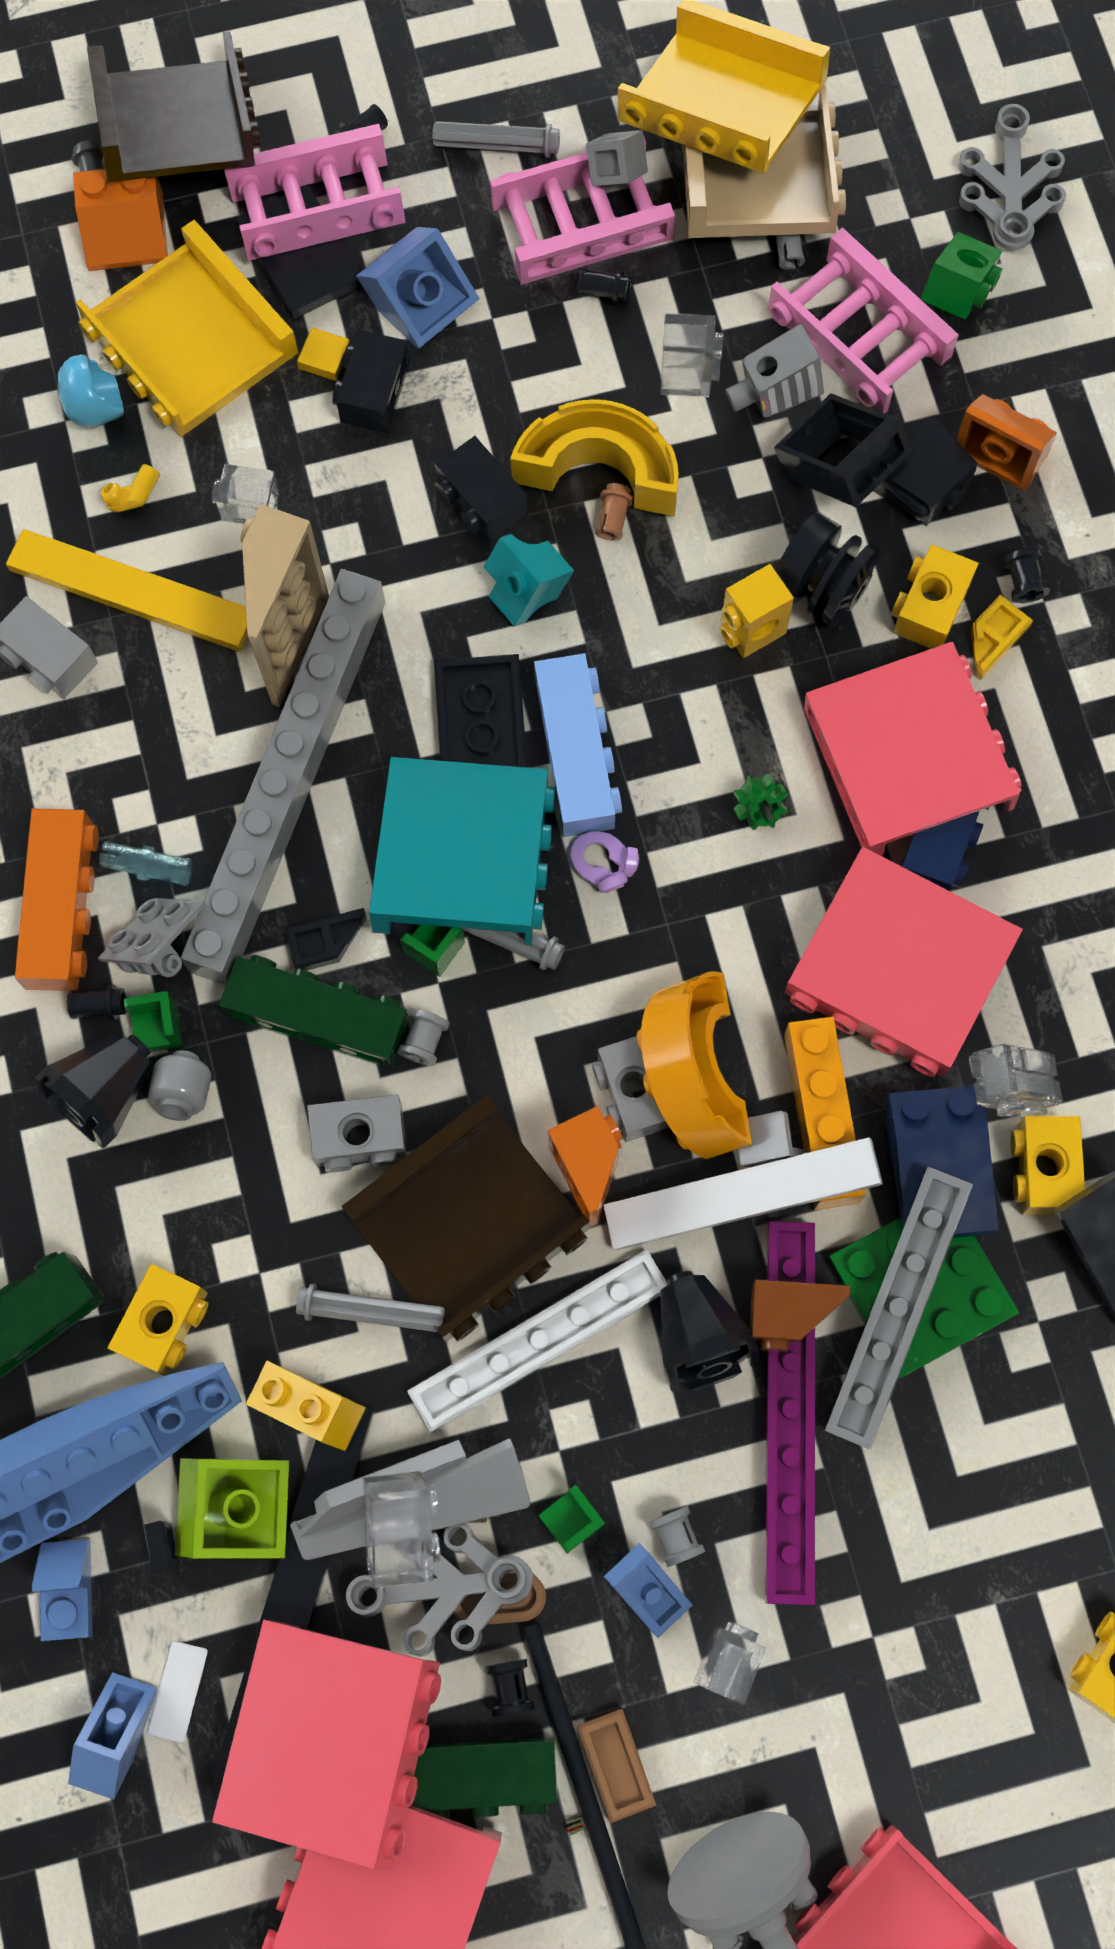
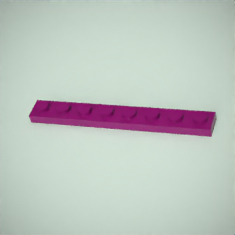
M768 1222L767 1280L815 1284V1223ZM815 1328L797 1345L789 1344L788 1352L767 1351L765 1604L815 1605Z

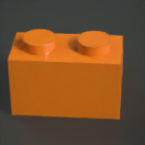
M106 169L73 173L75 208L88 271L157 264L168 256L163 192L158 176L108 182Z
M982 394L967 408L957 441L978 462L977 467L1026 492L1049 454L1057 432L1050 429L1043 421L1028 418L1013 410L1006 402L992 399Z
M598 1106L548 1130L549 1149L582 1215H585L589 1220L590 1228L598 1224L618 1164V1152L622 1148L620 1140L623 1139L612 1115L603 1117Z

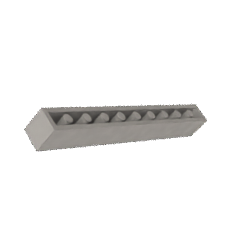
M340 569L204 899L207 905L198 914L180 957L189 973L226 985L236 957H242L384 608L385 598L382 584L379 580Z

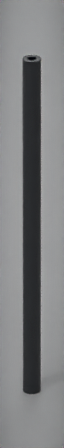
M540 1623L525 1627L521 1630L625 1949H646Z

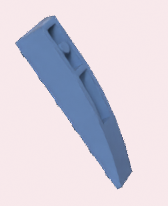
M224 1362L173 1373L111 1392L47 1417L1 1439L0 1563L86 1521L241 1403L242 1399Z

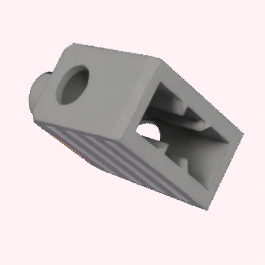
M800 324L747 355L742 360L745 379L725 389L727 398L735 412L756 403L763 417H770L823 395L824 387L820 357L803 325Z

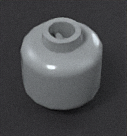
M180 1050L174 1052L173 1055L163 1056L154 1065L148 1099L162 1117L175 1121L188 1120L192 1115L198 1114L205 1108L212 1076L211 1071L206 1064L200 1061L196 1054L189 1051Z

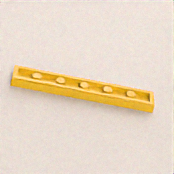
M22 529L6 562V566L11 572L241 652L248 636L246 606L26 529Z

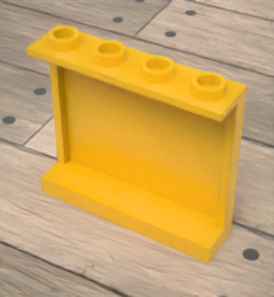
M195 220L181 228L185 240L183 246L90 310L81 299L76 302L82 318L78 321V325L88 340L92 343L96 340L100 342L104 347L102 353L112 368L116 371L121 368L129 376L126 380L139 399L147 397L153 404L151 410L164 428L171 425L180 437L298 354L293 330Z

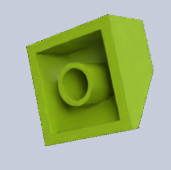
M180 1458L175 1556L193 1559L285 1558L289 1461Z

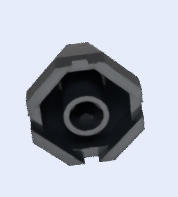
M116 1033L48 1065L34 1079L40 1092L46 1098L53 1093L59 1098L54 1106L56 1110L88 1140L92 1142L96 1140L98 1146L104 1149L118 1135L151 1070L150 1061L146 1058L151 1052L135 1035L131 1034L126 1038Z
M684 1271L671 1276L667 1280L668 1285L661 1289L663 1367L670 1391H680V1382L686 1383L688 1391L701 1390L732 1379L742 1373L739 1363L745 1359H748L750 1367L759 1361V1348L755 1338H752V1331L705 1275H693L692 1271Z

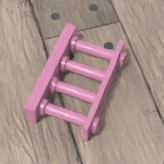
M379 124L254 153L255 165L224 169L232 202L245 200L251 223L239 225L248 261L406 223L399 187L385 190L378 169L388 165L383 135ZM363 172L369 194L345 199L339 177ZM323 181L330 204L306 209L300 187ZM284 191L290 213L267 219L261 196Z
M644 137V145H645V152H646V140H645V137ZM587 152L517 173L509 172L497 179L490 180L493 210L496 211L509 207L523 245L515 248L516 273L521 285L674 240L675 214L671 203L659 206L653 205L644 180L640 176L627 183L638 212L619 218L615 217L603 185L592 186ZM585 185L600 223L579 229L575 226L563 191ZM547 196L561 235L538 240L524 202Z
M842 227L830 238L826 260L828 264L792 294L778 282L774 283L771 286L768 309L772 318L779 325L787 326L790 330L802 324L819 357L855 390L858 399L865 406L873 407L875 410L885 414L888 411L893 389L889 386L924 357H931L939 366H942L952 357L959 334ZM838 276L845 277L857 290L819 321L803 305ZM866 303L874 304L886 317L848 348L832 332ZM902 330L915 344L877 375L861 358L893 331Z

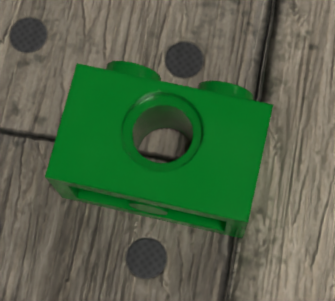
M957 232L935 261L920 300L966 320L973 308L976 306L981 309L989 292H993L1003 270L997 266L1002 251Z

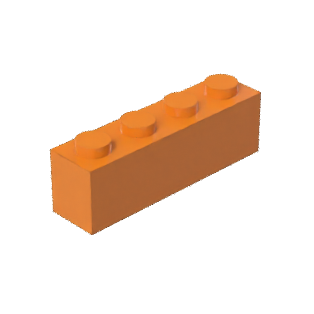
M36 808L31 810L15 979L25 990L78 991L79 978H84L86 975L87 956L86 952L82 951L83 935H88L91 927L90 910L86 909L87 893H92L94 890L95 873L94 868L90 867L91 851H96L98 848L99 833L97 825H93L85 810Z

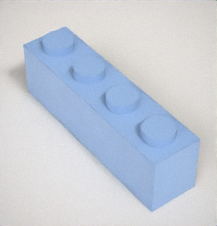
M585 653L534 661L535 681L554 787H556L555 793L563 837L581 835L590 831L615 829V814L622 813V805L618 787L610 788L608 773H614L615 770L611 747L603 748L600 735L601 733H607L604 708H595L593 694L600 693L596 667L588 668Z

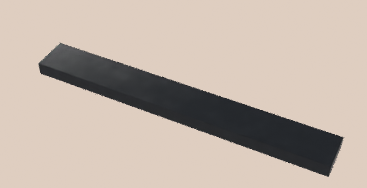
M365 1409L346 1451L315 1440L290 1524L316 1514L314 1501L325 1491L355 1479L375 1413L374 1410ZM290 1525L286 1535L285 1558H279L212 1778L222 1781L263 1620L284 1622L309 1630L331 1555L304 1560L301 1557Z

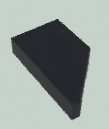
M364 908L285 928L294 968L308 971L340 962L367 919Z

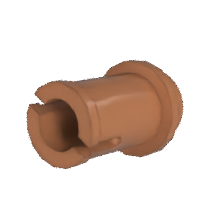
M610 483L606 486V490L601 492L600 499L603 501L598 527L595 531L598 537L610 541L622 539L627 507L633 504V497L630 495L631 489L618 483Z

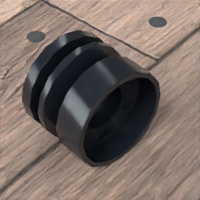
M815 512L797 531L778 562L775 571L794 597L793 604L799 602L809 591L812 592L807 608L808 614L814 617L826 606L822 622L832 628L857 604L871 581L873 569L880 555V549L869 544L858 554L862 538L857 535L847 540L841 548L837 547L842 526L820 512Z

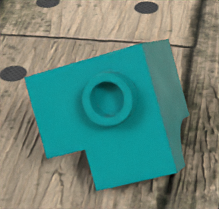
M512 534L499 538L484 565L486 571L496 581L488 597L514 627L525 623L541 606L556 600L574 572L572 567L548 540L539 544H527L518 540Z

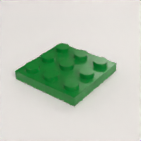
M901 1217L827 1258L842 1285L850 1286L849 1298L865 1326L903 1231ZM975 1236L952 1238L898 1380L1019 1314L1018 1309Z

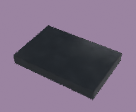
M308 184L300 188L306 209L321 206ZM285 195L263 206L267 219L290 213ZM248 213L236 219L239 229V225L251 223ZM341 239L258 259L293 320L362 286L356 276L361 271Z
M519 654L434 660L440 761L527 768Z
M1114 1170L1055 1208L1054 1211L1115 1321Z

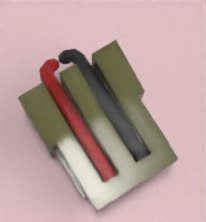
M582 1816L566 1820L565 1830L566 1832L570 1831V1835L586 1829Z

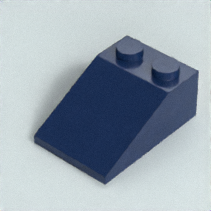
M980 1085L889 1093L884 1123L903 1229L926 1169L930 1167L973 1184L953 1238L997 1234L999 1228L989 1130Z

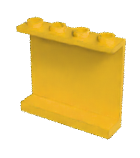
M682 0L677 6L676 34L639 86L635 88L621 83L618 87V121L764 174L827 81L830 47L695 0Z

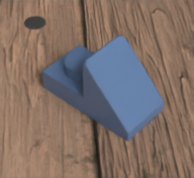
M90 1539L41 1543L32 1582V1592H40L41 1641L93 1637Z
M640 1543L604 1576L613 1589L657 1638L692 1606L690 1601Z

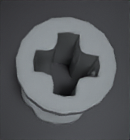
M412 1010L410 1018L413 1020L405 1044L399 1045L397 1053L413 1062L426 1066H435L437 1057L434 1054L442 1031H447L450 1023L436 1014L423 1010Z
M688 1506L649 1522L651 1529H656L667 1555L665 1559L667 1567L705 1552L703 1545L698 1544L687 1516L691 1513Z

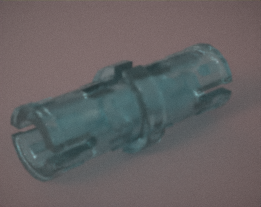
M106 840L102 846V849L106 850L107 854L100 853L99 862L101 868H111L136 874L138 879L148 881L151 877L178 883L182 886H187L190 877L186 876V872L192 874L193 861L190 858L185 859L157 853L154 847L146 845L139 849Z

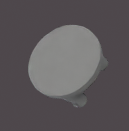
M760 1812L731 1820L702 1837L680 1859L669 1880L667 1891L669 1903L677 1918L694 1932L707 1936L710 1939L713 1949H739L742 1945L741 1940H743L742 1933L746 1931L754 1940L760 1942L763 1949H799L785 1925L787 1918L784 1909L789 1906L791 1910L802 1911L809 1908L817 1899L818 1893L808 1878L811 1866L809 1841L801 1825L794 1818L782 1813Z

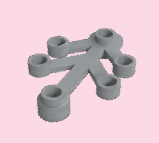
M1008 104L1002 107L995 123V131L1003 141L1004 175L984 159L983 152L978 148L969 147L963 150L958 163V169L963 175L968 177L977 175L1004 199L1003 210L985 196V190L980 184L969 182L961 189L959 205L966 211L973 212L977 210L994 225L993 236L995 241L1001 247L1008 250H1020L1029 245L1034 235V224L1047 213L1059 212L1066 198V192L1060 185L1050 184L1044 187L1037 201L1024 211L1022 210V198L1044 179L1056 178L1061 174L1065 157L1056 149L1046 150L1042 154L1040 161L1021 177L1020 139L1026 134L1030 116L1028 111L1018 104ZM971 159L976 161L977 164H968L965 160ZM1046 162H1055L1057 166H1049ZM973 194L978 199L972 200L967 198L966 195ZM1054 196L1058 201H1050L1047 197ZM1009 230H1014L1018 234L1011 233Z
M463 1523L445 1529L444 1543L455 1553H465L485 1573L464 1575L428 1544V1539L424 1533L416 1534L420 1538V1546L417 1550L413 1552L406 1550L405 1543L408 1537L397 1539L398 1549L406 1557L419 1561L437 1578L383 1584L372 1576L362 1575L355 1578L349 1584L346 1591L348 1606L355 1613L365 1617L379 1614L385 1605L438 1599L420 1623L410 1627L403 1638L404 1647L410 1654L423 1657L431 1653L435 1646L434 1636L467 1595L485 1593L467 1620L458 1621L451 1630V1641L457 1648L463 1651L475 1650L482 1641V1630L503 1604H518L529 1595L533 1585V1574L529 1565L517 1556L505 1555L497 1558L475 1539L472 1529ZM459 1529L465 1530L467 1534L465 1543L461 1546H454L451 1540L453 1533ZM508 1572H515L518 1578L516 1586L512 1589H504L502 1586V1578ZM371 1588L375 1589L377 1593L376 1601L370 1606H365L362 1601L364 1592ZM464 1627H472L474 1630L473 1640L469 1644H461L459 1632ZM424 1632L427 1637V1643L422 1649L415 1650L412 1646V1638L416 1633Z

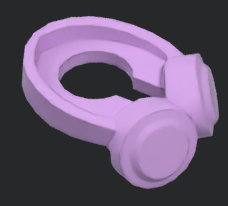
M590 831L582 834L575 840L571 848L570 856L575 871L583 880L597 886L600 893H609L623 887L628 882V877H632L638 867V849L633 847L626 848L616 837L605 832ZM593 844L604 846L608 850L609 859L619 866V870L611 873L603 866L592 867L588 865L583 857L585 849Z

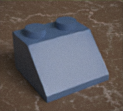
M416 227L356 275L377 310L416 348L422 347L480 299L437 228Z

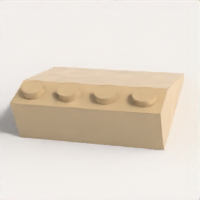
M260 504L254 517H248L245 521L240 536L243 549L247 631L273 706L280 708L328 601L329 593L310 521Z

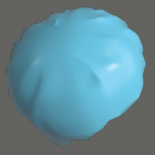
M86 355L72 356L64 362L58 372V391L63 410L70 420L85 428H95L124 415L123 403L114 375L100 369L98 363L95 360H90Z

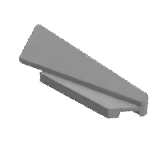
M511 1439L502 1441L469 1458H466L461 1443L457 1440L325 1491L314 1501L316 1514L294 1521L290 1526L301 1557L304 1560H311L526 1509L530 1506V1497Z

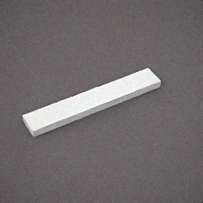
M865 1138L604 1204V1210L612 1247L614 1250H621L883 1185L872 1139Z
M645 1250L407 1392L429 1431L432 1433L661 1297V1289L668 1284L648 1250Z

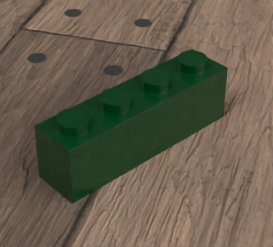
M252 955L250 960L239 956L236 957L218 1005L225 1017L393 1069L398 1055V1047L402 1044L410 1021L407 1009L402 1008L403 1004L400 1001L385 995H377L376 1000L360 995V989L344 982L337 981L334 986L318 982L319 977L303 969L294 968L292 973L276 968L277 964L262 956Z
M53 1252L38 1261L34 1266L36 1272L22 1282L15 1280L0 1289V1379L107 1301L77 1256L66 1252H61L60 1254Z
M555 1738L427 1745L424 1753L418 1756L414 1777L417 1778V1791L411 1805L445 1818H450V1809L469 1808L470 1817L498 1816L499 1807L518 1806L519 1814L522 1815L548 1813V1804H556L558 1800Z

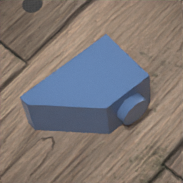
M112 1672L73 1745L69 1785L114 1800L134 1760L156 1696L157 1687Z

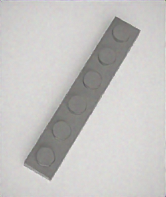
M927 1167L825 1431L864 1448L871 1449L973 1184Z

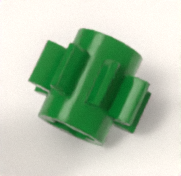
M768 773L763 778L747 776V781L742 785L741 789L734 790L733 792L738 802H740L733 809L739 820L747 818V822L752 830H756L758 826L774 828L775 822L779 820L781 814H788V809L781 801L788 796V793L782 784L775 785L774 780Z

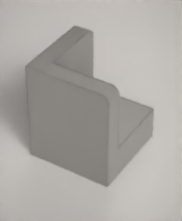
M643 130L608 133L586 143L592 186L630 183L648 172Z
M783 1111L748 1118L752 1145L738 1149L740 1165L749 1168L808 1153V1150L792 1147L788 1114Z

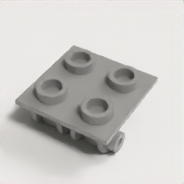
M161 898L148 900L137 910V917L125 929L118 931L109 939L108 948L98 957L99 961L117 963L127 973L138 972L148 975L160 974L164 977L174 976L181 969L182 961L170 944L207 904L204 901Z

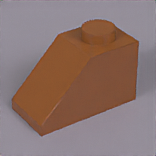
M755 1280L751 1293L750 1330L752 1331V1338H755L756 1342H760V1350L788 1352L789 1344L797 1345L850 1296V1286Z

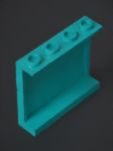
M391 757L369 910L372 933L390 934L392 922L525 933V945L532 946L533 929L542 930L544 903H536L537 890H546L548 864L540 863L541 851H550L552 825L544 824L545 812L554 813L556 787L548 786V769Z

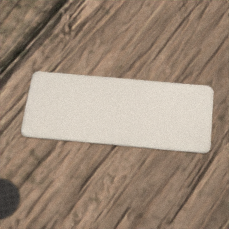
M177 1641L171 1642L148 1728L149 1735L179 1743L185 1741L208 1653L207 1649Z

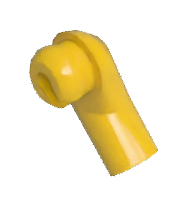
M143 464L131 485L120 487L116 483H108L101 490L100 497L106 503L107 509L118 513L141 507L149 498L160 477V473L155 468Z

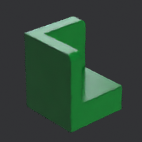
M420 925L412 936L405 933L400 940L405 955L438 977H441L465 943L462 928Z
M168 991L123 999L124 1008L131 1016L133 1035L140 1039L150 1052L183 1047L177 1004Z
M576 1484L564 1496L538 1515L567 1554L605 1525V1522Z

